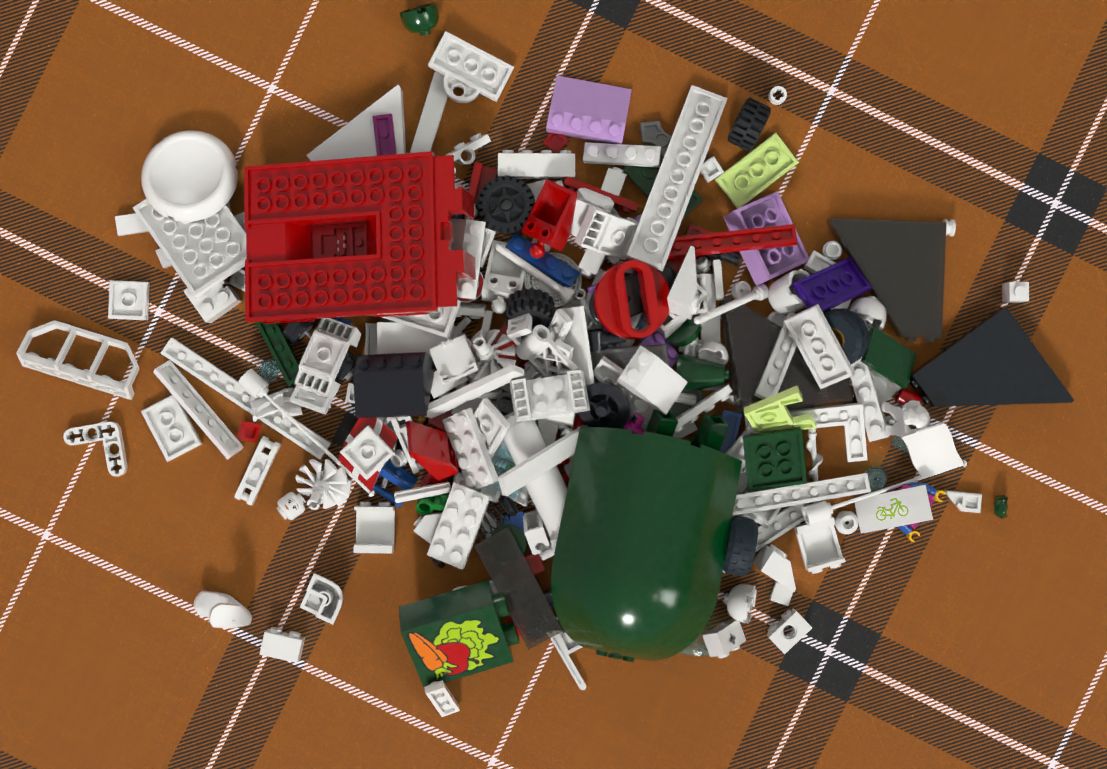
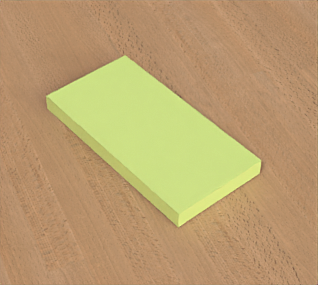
M775 132L717 177L715 181L736 209H738L799 162Z

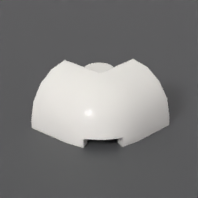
M314 573L300 608L315 614V617L333 625L342 607V591L333 581Z

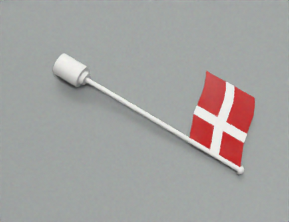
M253 369L248 370L240 378L238 383L254 398H263L265 396L335 463L343 467L345 472L369 493V497L374 496L375 491L373 488L382 467L366 480L341 453L337 459L267 394L269 384ZM378 417L359 418L343 445V448L347 446L368 425L392 450L396 444L397 435Z

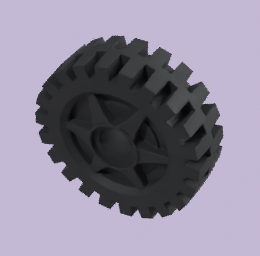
M508 175L490 180L489 183L484 185L478 197V210L483 222H486L490 229L503 234H512L523 229L535 204L534 195L529 186L517 177ZM505 200L512 202V206L508 210L502 209V203Z

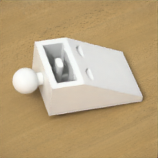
M493 240L482 287L481 300L492 302V310L497 314H501L506 310L509 295L516 290L523 289L526 270L495 249L497 244L505 247L507 245L506 242Z

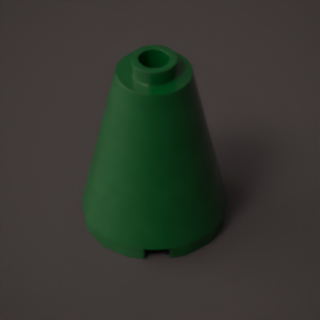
M681 354L678 357L676 372L687 381L682 393L726 385V381H730V370H727L726 365L686 354Z

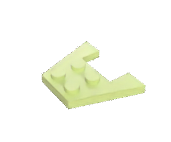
M798 386L744 407V415L755 432H768L801 427L802 430L817 429L812 413L792 417L786 407L788 404L803 401Z

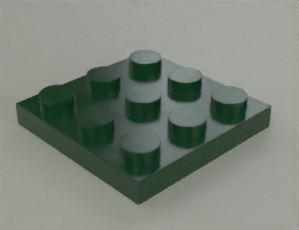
M801 427L742 435L749 492L807 484Z

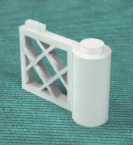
M543 325L535 326L532 329V333L527 334L521 340V344L515 346L517 356L523 360H529L545 377H552V372L563 375L567 374V371H574L578 368L550 339V331ZM548 347L554 352L555 356L549 355ZM537 357H538V358H543L544 361H545V364H542V363L537 359ZM550 360L556 361L557 367L551 366ZM561 363H565L570 370L563 369Z

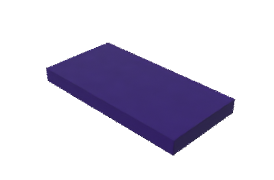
M850 257L804 277L792 285L807 308L818 304L822 312L862 295L872 288Z

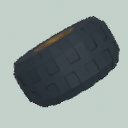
M836 308L824 312L823 314L850 364L861 359L869 345V332L863 319L854 311L845 308Z
M741 516L732 517L723 565L725 573L743 576L751 570L758 539V524L753 519Z

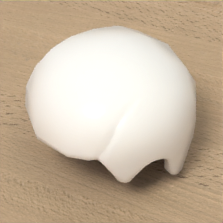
M709 341L698 351V358L725 365L729 360V354L725 346L720 342Z

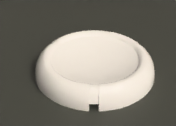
M195 130L177 132L165 137L148 153L141 173L142 188L150 205L164 217H173L175 221L181 222L199 221L220 211L231 199L238 181V170L235 166L237 162L228 146L214 135Z

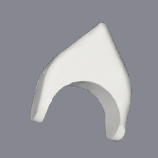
M202 591L195 597V611L199 616L209 617V622L214 628H238L247 626L252 621L250 611L228 594Z

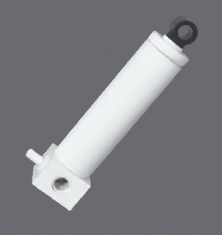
M500 393L496 398V405L501 414L511 424L503 440L515 466L546 448L547 444L535 420L515 422L511 393ZM509 397L511 399L510 406H501V398ZM557 465L525 485L549 534L551 548L540 553L542 560L554 556L568 489Z

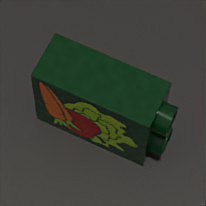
M489 580L399 606L401 635L423 687L435 681L443 680L445 683L514 662L511 646L520 644L518 632L514 621L504 623L502 617L510 615L503 592L494 595Z

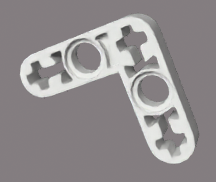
M117 422L98 423L70 428L65 431L63 439L68 445H79L103 440L109 473L112 476H122L127 472L128 465L121 427ZM110 425L112 428H115L112 434L110 432L102 433V430L109 429ZM90 428H94L97 431V436L94 439L88 436ZM73 433H82L83 437L75 438V440L70 439V435H73ZM113 443L119 446L117 454L110 452V446ZM121 457V459H117V463L116 460H112V458ZM117 464L122 466L119 473L118 470H114V466Z

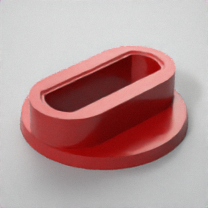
M638 260L624 261L611 266L598 280L594 292V307L599 321L609 332L625 339H640L651 335L664 323L670 310L667 300L670 291L666 280L655 268ZM627 269H634L638 272L645 320L644 328L639 331L633 329L631 325L624 272Z

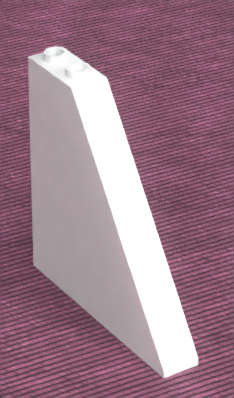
M395 86L307 154V157L311 161L377 156L373 116L392 114L397 154H405L403 91L400 86Z

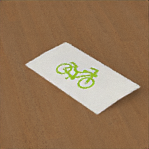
M926 485L878 494L854 502L861 534L933 520Z

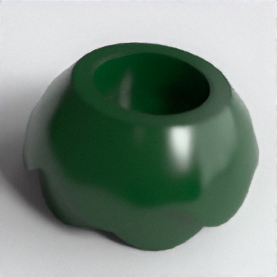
M1005 495L995 498L994 514L1001 519L1007 517L1008 497Z

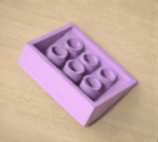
M557 76L546 132L606 144H622L632 89Z
M778 191L740 207L723 217L730 231L793 224ZM797 231V245L740 251L756 286L807 262L809 256Z

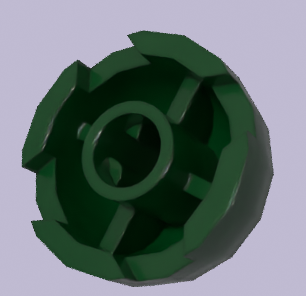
M428 3L400 12L404 27L411 33H419L420 36L430 34V30L436 27L439 20L436 3Z

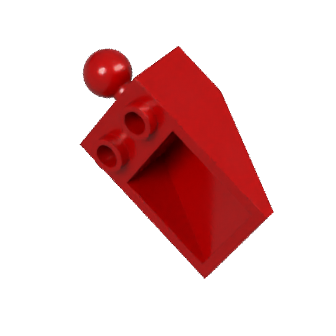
M546 179L521 231L538 240L537 243L530 247V254L534 258H541L545 254V244L562 252L571 233L578 193Z
M412 421L406 422L410 456L438 481L459 473V464L446 432Z

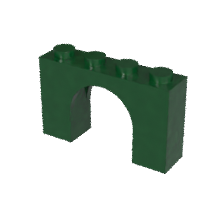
M654 409L645 432L673 437L678 420L671 411H668L665 415L659 410ZM705 414L697 434L690 440V445L696 447L704 445L719 451L729 428L728 423L722 415Z

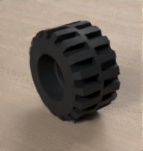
M749 97L742 106L730 130L728 142L748 152L752 150L770 116L771 107Z
M523 288L522 290H516L507 298L506 325L508 327V320L529 313L532 316V329L537 325H543L548 328L554 316L555 302L552 296H549L547 292H542L540 289Z

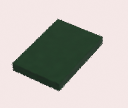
M870 328L868 334L869 345L860 362L901 388L908 387L916 353L878 328Z

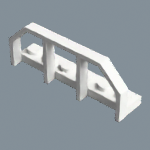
M54 320L28 330L16 353L24 367L132 400L135 394L132 384L139 372V366L126 342ZM54 329L70 332L56 360L53 358H42L33 352L26 353L33 337ZM76 335L102 342L89 370H80L68 363L62 364ZM109 345L126 350L133 364L127 381L119 382L107 375L100 376L95 374Z

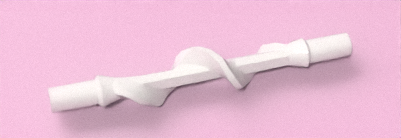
M808 429L809 440L806 443V448L812 456V469L808 472V476L813 482L819 481L818 466L822 463L823 456L816 452V429Z

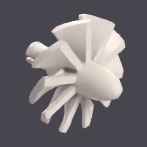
M483 329L479 330L471 341L467 338L480 371L467 375L474 382L500 370L501 368L498 363L503 368L511 364L515 365L516 360L498 357L500 355L515 357L516 348L514 345L497 350L500 346L512 341L507 335L502 334L497 343L491 346L500 330L494 329L486 332V341L483 338Z
M314 459L309 460L316 474L310 472L306 465L300 467L299 471L307 474L310 479H304L296 475V481L299 484H307L311 488H297V491L306 496L312 494L307 501V506L310 505V509L316 510L320 504H323L324 509L336 504L339 507L349 497L352 481L347 479L343 467L337 469L328 459H325L323 471H321L322 463Z

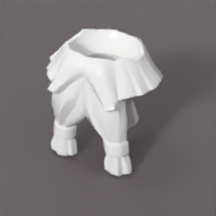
M909 401L902 408L887 402H883L881 405L882 411L889 413L895 421L892 426H884V435L902 436L930 426L931 419L929 413L922 407L920 401ZM909 425H914L917 428L911 429Z

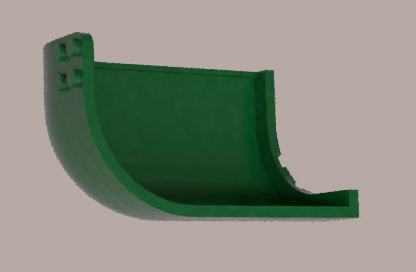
M580 427L551 571V591L554 609L562 628L575 643L584 648L595 650L596 655L607 657L608 654V658L634 663V659L659 661L670 658L682 652L697 639L713 613L719 593L742 466L741 460L704 445H699V447L690 445L691 441L650 432L636 434L633 433V430L620 428Z

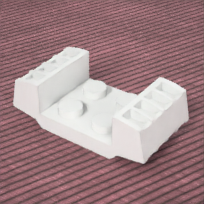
M589 205V209L574 242L581 247L631 261V259L626 258L639 221L630 217L625 219L609 214L598 207Z
M322 318L318 327L314 330L301 359L295 384L326 396L335 397L341 385L335 382L336 376L349 346L357 347L361 337L359 330L356 327L331 318Z
M582 370L567 371V374L527 381L523 378L510 382L515 422L538 420L590 410L585 376Z

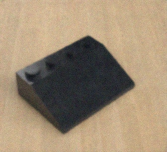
M426 352L356 355L353 369L355 417L427 416L435 369L433 359Z

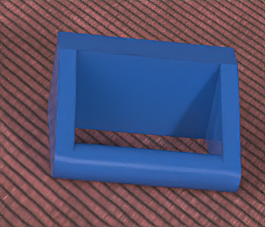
M390 460L384 464L378 475V478L381 475L403 490L412 489L418 481L417 477L401 467H395ZM375 483L373 490L399 508L404 502L396 503L392 493Z

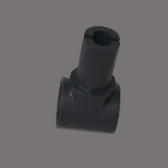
M728 252L704 255V257H707V259L715 258L720 261L724 260L738 266L741 261L738 259H741L742 255Z
M591 329L587 331L591 352L605 350L609 344L626 343L625 338L607 333L604 329Z

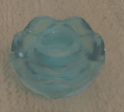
M275 360L264 361L258 369L259 376L267 383L276 380L280 371Z
M871 467L865 471L868 475L871 490L877 491L885 487L888 478L883 469Z

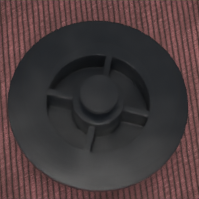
M593 383L586 386L590 410L578 412L583 422L589 427L620 429L624 427L630 417V404L624 392L611 383Z

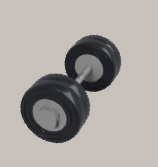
M318 319L306 322H289L283 334L293 344H297L306 336L311 339L312 335L310 332L318 323ZM348 351L336 376L335 382L339 384L345 380L348 381L353 376L356 357L352 352Z

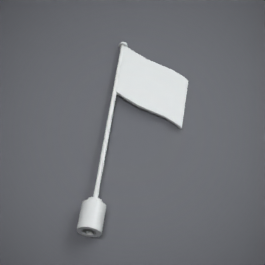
M941 422L900 436L908 448L912 464L918 471L919 477L832 506L823 500L802 507V515L806 524L810 526L830 519L833 509L901 487L904 484L907 485L961 466L966 467L967 462L960 458L951 432Z

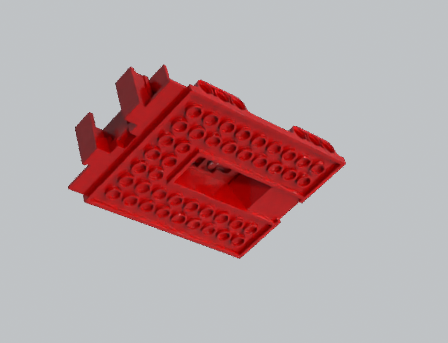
M430 151L244 167L247 259H245V322L271 324L353 316L392 317L429 314V312H438L439 307L457 306V279L469 278L476 280L475 257L463 249H451V243H453L451 218H453V215L464 214L469 219H474V197L463 187L455 189L454 155L435 156V153Z

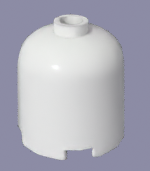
M802 269L793 270L773 282L768 290V299L772 308L781 314H788L789 312H796L807 307L792 285L794 282L810 274Z

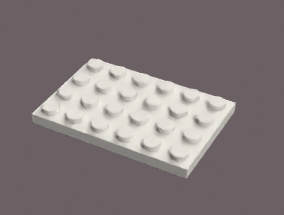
M147 199L133 207L195 298H198L245 266V259H247L246 233L226 205L214 215L193 222L175 221L173 217L166 218L158 213Z

